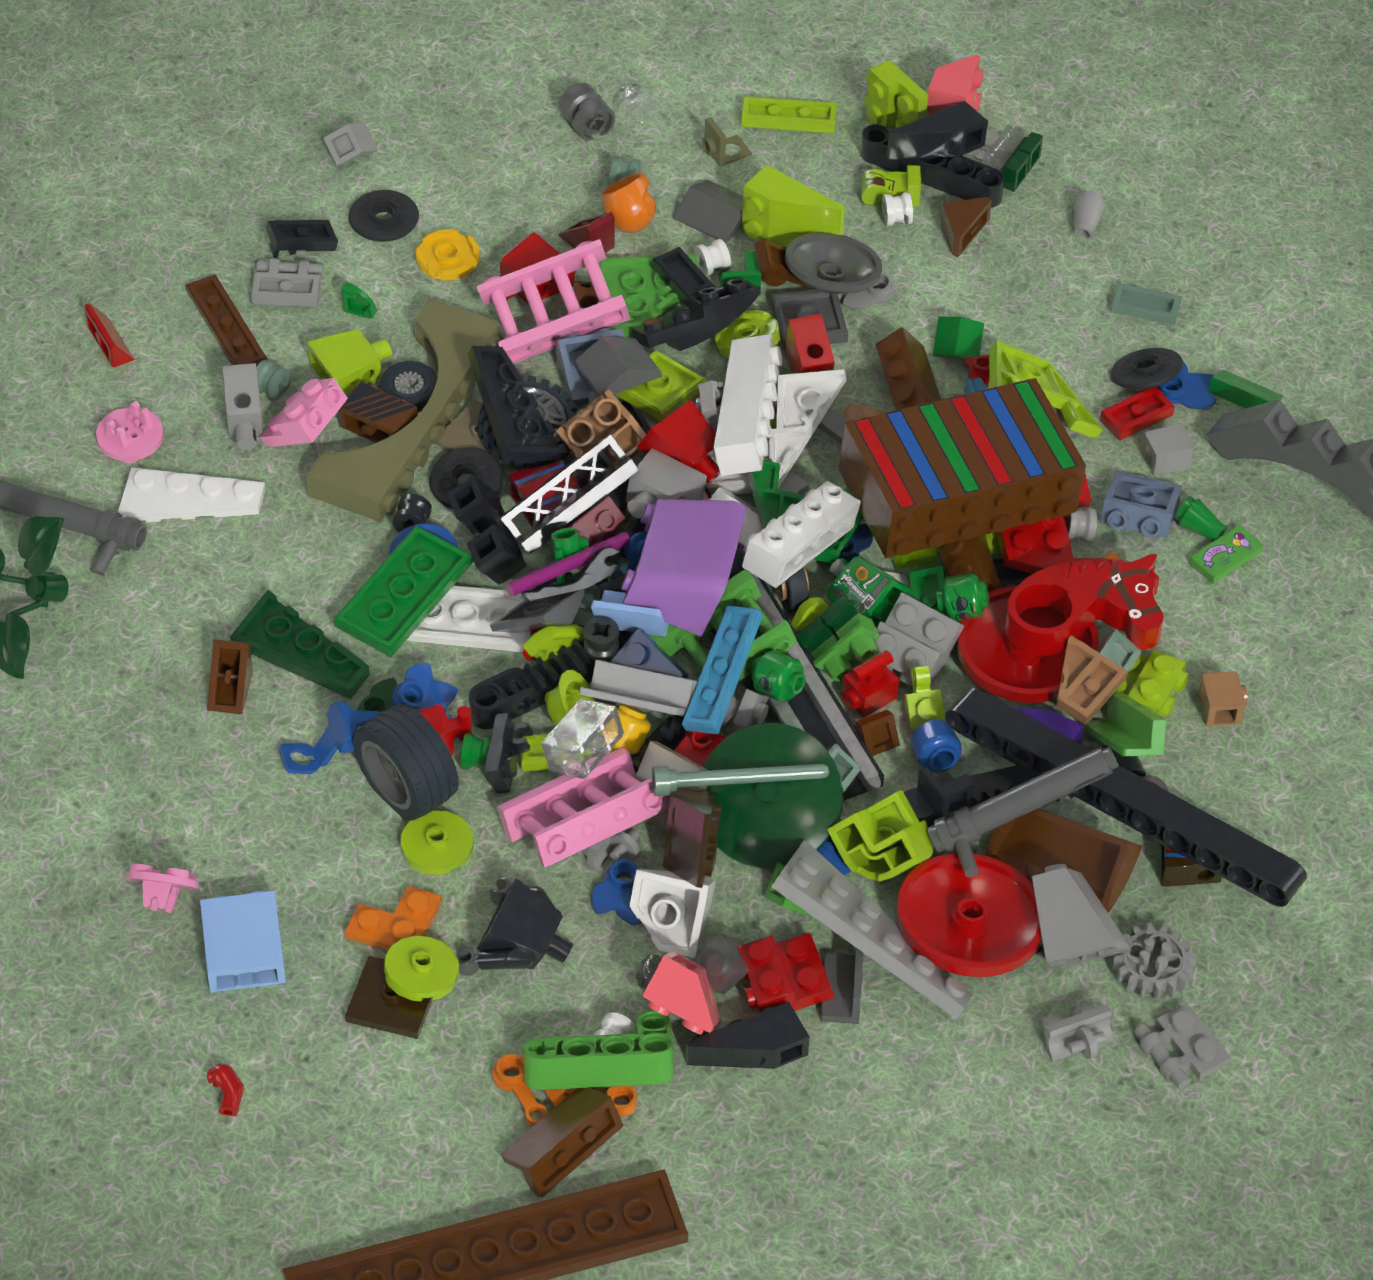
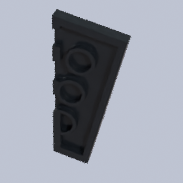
M471 346L467 355L502 460L565 461L569 454L564 444H558L554 438L553 433L555 430L549 420L542 419L536 409L538 406L536 399L522 387L521 382L523 379L504 348L500 346Z

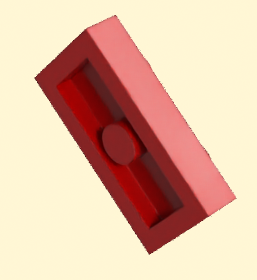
M1154 387L1102 410L1100 421L1121 441L1173 416L1175 406L1157 387Z

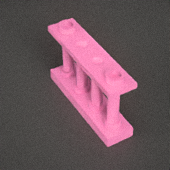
M600 239L593 242H583L575 249L502 277H491L485 280L483 284L476 286L483 305L494 303L506 335L505 339L499 341L498 344L504 348L512 363L520 362L555 349L557 341L569 334H580L581 336L594 334L600 329L610 328L631 320L623 296H611L598 262L606 259ZM583 267L587 269L599 300L596 305L585 309L580 308L567 275ZM555 279L568 311L566 316L554 321L549 320L536 286ZM524 290L537 325L528 331L518 332L505 297Z
M622 747L497 806L508 839L514 842L531 834L535 841L541 866L546 868L669 809L670 799L669 796H654L652 778L643 782L635 778L636 774L630 752ZM623 789H626V790H624V791H622V792H620V793H618V794H616V795H614V796H612V797H609V796H611V795H613V794H615V793H617V792H619V791H621V790H623ZM560 819H563V820H561V821H559V822H557V823H555V824H553V825H551V826H549V827H546V826H548V825H550V824H552V823H554V822H556V821H558V820H560Z

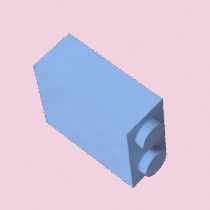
M255 891L243 895L216 896L211 899L200 900L210 992L286 983L275 891Z

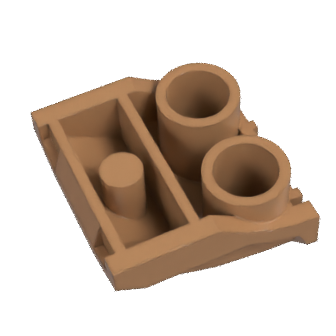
M610 389L555 431L576 457H579L607 434H611L626 456L631 459L641 451L637 446L646 436L638 422L619 402ZM609 445L602 449L613 464L619 460Z

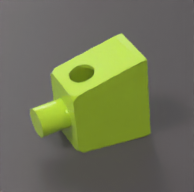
M356 329L307 342L310 365L320 379L334 378L346 397L360 381L370 385L381 379L380 361L392 356L391 347L385 338L369 344L361 331Z

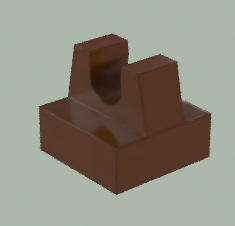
M889 710L863 718L854 724L855 729L872 756L900 746L894 715Z

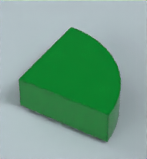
M345 282L341 289L344 312L368 319L373 318L377 312L373 300L357 286Z

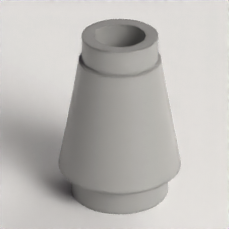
M1084 191L1074 200V235L1076 237H1081L1082 235H1085L1088 239L1093 237V233L1105 210L1103 197L1099 193Z

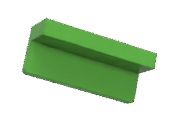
M1122 692L1113 693L1108 699L1107 720L1089 721L1083 727L1085 732L1122 756L1164 755L1166 719Z

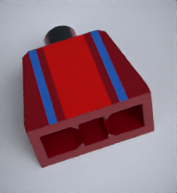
M555 462L509 474V495L516 504L562 470L565 465L561 462ZM570 474L568 488L581 489L587 485L579 475L572 477ZM564 479L555 486L563 487ZM549 490L542 497L541 509L554 510L561 502L562 491ZM568 492V493H567V499L570 498V497H571L572 495H574L575 493H570V492ZM534 501V502H533L531 505H529L528 507H533V508H535V507H536V501ZM521 511L532 527L535 513ZM540 513L539 521L548 514Z

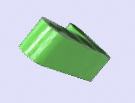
M654 1010L642 1012L637 1016L636 1033L537 1038L526 1042L523 1046L524 1082L529 1088L535 1090L662 1084L668 1082L674 1073L671 1019L669 1015L664 1016Z

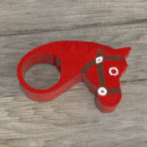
M1150 554L1132 562L1118 559L1077 560L1056 564L1037 571L1021 582L1009 597L1005 626L1009 640L1018 649L1031 655H1055L1067 648L1068 638L1071 635L1078 638L1092 622L1102 620L1110 627L1124 631L1126 638L1138 649L1146 650L1153 648L1160 640L1164 619L1163 612L1154 598L1159 584V577L1154 572L1157 554ZM1032 607H1053V610L1058 613H1064L1066 621L1056 627L1039 628L1026 623L1018 614Z

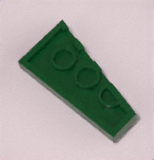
M269 590L265 592L230 636V641L250 643L251 655L352 699L370 675L369 666L338 642L332 643L328 640L320 628L314 624L312 626L299 618V613L289 605L287 607L277 601V596Z

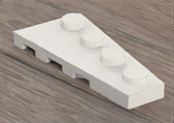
M131 467L118 513L123 518L131 516L138 518L140 521L146 520V522H159L161 519L181 518L182 520L195 519V517L255 515L260 512L266 487L265 482Z

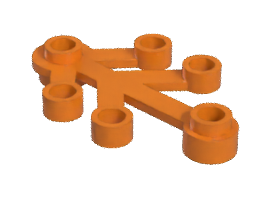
M516 1054L502 1056L493 1067V1081L500 1089L514 1092L525 1111L526 1123L533 1127L542 1118L533 1119L529 1115L532 1112L538 1111L544 1117L548 1114V1110L543 1104L537 1103L530 1088L524 1082L523 1058ZM508 1071H515L518 1073L517 1076L513 1077L506 1076L505 1074ZM612 1086L608 1090L592 1087V1089L610 1096L614 1104L619 1099L628 1101L626 1105L615 1104L620 1117L629 1116L636 1110L637 1092L633 1086ZM576 1088L543 1091L555 1108Z

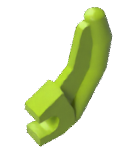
M578 624L548 626L535 633L522 646L530 656H535L536 659L541 657L543 661H546L550 652L553 651L557 655V651L561 650V647L564 645L570 649L575 640H578L580 644L583 643L584 627Z

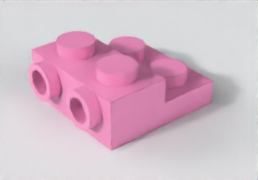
M334 378L312 379L305 383L301 388L302 392L291 395L286 400V406L282 411L268 422L269 427L260 436L262 442L270 447L312 443L348 399Z

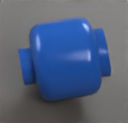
M938 719L924 722L911 735L910 745L918 763L922 767L926 766L932 773L951 769L961 758V742L955 731L943 720Z

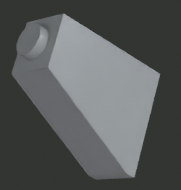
M1056 864L1045 867V873L1032 876L1046 963L1058 967H1066L1130 951L1128 942L1081 872L1069 869L1065 864Z

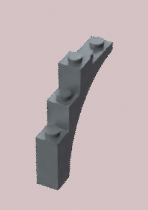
M1281 400L1223 414L1206 434L1221 457L1227 460L1242 458L1269 460L1290 465L1310 473L1340 490L1373 518V439L1345 445L1328 419L1298 426Z

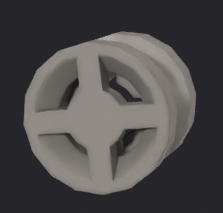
M1085 507L1083 510L1077 509V512L1064 516L1069 540H1072L1074 537H1080L1084 541L1093 540L1097 529V513L1095 508Z

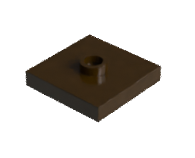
M368 956L345 1014V1022L418 1039L431 1006L432 997L423 998L422 1001H412L398 995L388 986L385 980V959Z

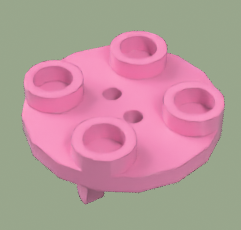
M135 401L128 408L117 409L106 415L98 424L96 440L98 447L105 455L115 460H121L124 463H134L153 454L160 447L164 440V431L160 419L147 408H140V404Z
M132 863L130 871H126L125 880L143 884V906L150 907L152 911H157L159 908L165 909L167 913H171L175 907L180 890L194 891L199 888V881H196L197 875L189 874L190 871L167 868V874H160L161 871L153 869V866Z

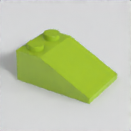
M769 165L763 167L743 186L742 230L752 239H765L787 247L793 239L804 234L823 232L843 235L845 206Z

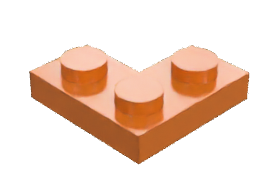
M407 886L394 914L359 903L345 930V938L388 951L391 945L403 938L426 936L443 903L442 896Z

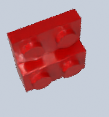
M810 932L775 943L774 937L771 935L737 947L750 970L740 979V981L748 980L749 986L745 987L744 991L750 1009L758 1008L760 1013L767 1007L780 1006L790 1002L792 1008L796 1011L834 998L831 984Z

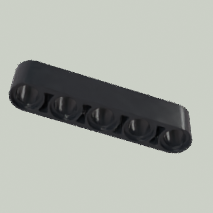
M872 124L863 129L861 157L867 163L890 172H907V165L920 166L921 184L963 200L988 197L992 199L991 208L1001 203L1004 174L1000 170L964 156L889 159L886 157L889 132L894 129L879 124Z

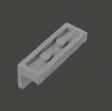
M596 660L591 688L580 687L579 694L663 713L685 716L698 681Z

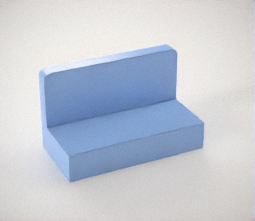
M604 590L602 600H594L592 602L591 609L594 617L604 616L611 618L617 623L621 631L635 632L637 629H640L649 635L666 637L669 623L664 622L661 611L659 609L623 604L626 593Z

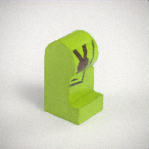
M907 165V172H884L880 169H870L862 174L861 197L865 204L882 205L883 194H890L896 197L901 196L904 192H909L912 206H919L921 192L920 166Z

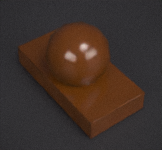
M765 239L755 243L761 280L765 284L778 287L789 281L800 286H808L797 279L786 265L785 253L787 247Z

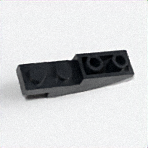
M737 278L728 281L726 286L720 288L708 287L701 289L698 295L687 298L689 309L675 310L672 312V316L663 319L650 318L643 321V325L632 328L633 338L637 339L641 345L647 348L664 343L678 351L693 347L713 337L738 319L761 294L760 287L748 282L744 278Z

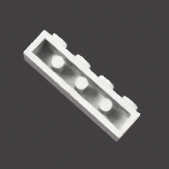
M826 481L816 490L811 489L803 500L797 504H791L778 519L773 518L758 534L753 533L747 539L743 548L746 553L742 567L777 588L854 527L861 501L829 481Z

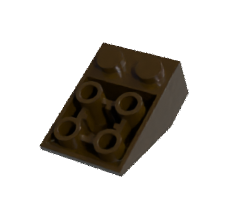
M677 788V791L670 794L663 867L693 886L703 888L705 877L712 878L718 848L716 836L720 826L722 804L715 803L716 792Z

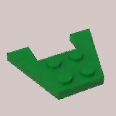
M763 460L762 470L747 472L762 530L773 518L778 519L791 504L799 503L806 496L777 489L780 464ZM845 484L844 491L852 496L850 490ZM858 510L854 527L813 560L833 564V562L839 559L863 519L860 510Z

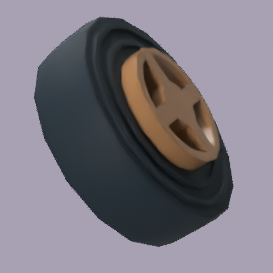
M805 566L775 588L776 594L787 612H797L800 605L808 600L809 580Z

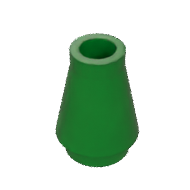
M1189 496L1174 516V519L1180 522V527L1206 537L1213 542L1219 536H1222L1227 529V526L1212 513L1200 498L1195 500Z

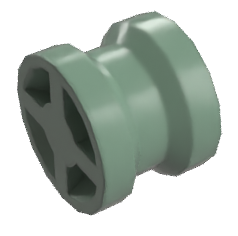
M614 156L610 168L609 186L631 174L640 172L641 161L633 159L629 162L624 161L622 157Z
M267 360L261 361L257 366L259 393L267 392L270 398L279 400L290 386L291 371L284 367L275 368L274 364Z

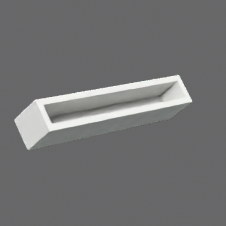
M771 334L732 340L714 443V451L721 476L762 470L764 456H768L767 438L771 437L769 420L774 419L772 402L777 400L775 384L778 383V366H782L780 347L774 346Z

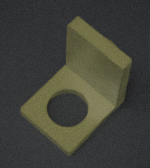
M711 117L705 119V137L702 139L703 148L707 155H711L719 167L752 155V152L738 135L726 138L725 134ZM726 144H736L741 150L737 155H726Z

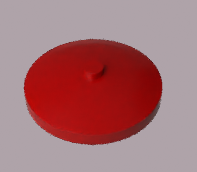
M1018 585L1002 587L989 592V607L984 608L983 615L979 618L960 621L964 628L957 639V652L962 667L977 685L998 697L1023 703H1041L1058 699L1066 649L1050 656L1031 655L1018 649L1009 640L1005 628L1009 597ZM1032 607L1018 614L1023 621L1039 628L1056 627L1066 621L1064 613H1058L1053 610V607ZM1092 622L1077 639L1097 651L1099 648V635L1095 623Z
M957 853L936 856L919 864L903 881L896 905V918L900 932L908 945L918 955L927 957L936 967L950 973L969 977H992L1021 967L1036 953L1042 941L1034 886L1022 873L1000 860L980 854H973L979 870L978 874L973 877L965 876Z

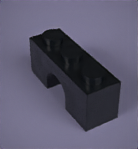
M472 475L447 493L456 518L474 536V539L469 541L467 546L479 571L500 585L527 567L515 537L499 518L505 512L497 493L475 475Z

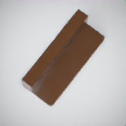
M590 1087L576 1088L508 1147L501 1156L505 1163L522 1170L530 1190L543 1198L624 1125L610 1096Z

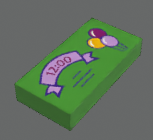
M1238 525L1192 555L1189 564L1214 584L1261 553L1263 544Z

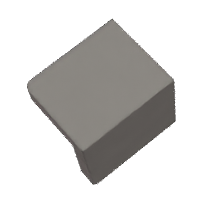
M365 122L349 123L324 137L337 166L344 165L362 154H370L378 150Z
M1182 423L1145 432L1144 439L1153 454L1151 467L1153 476L1191 468L1194 446Z

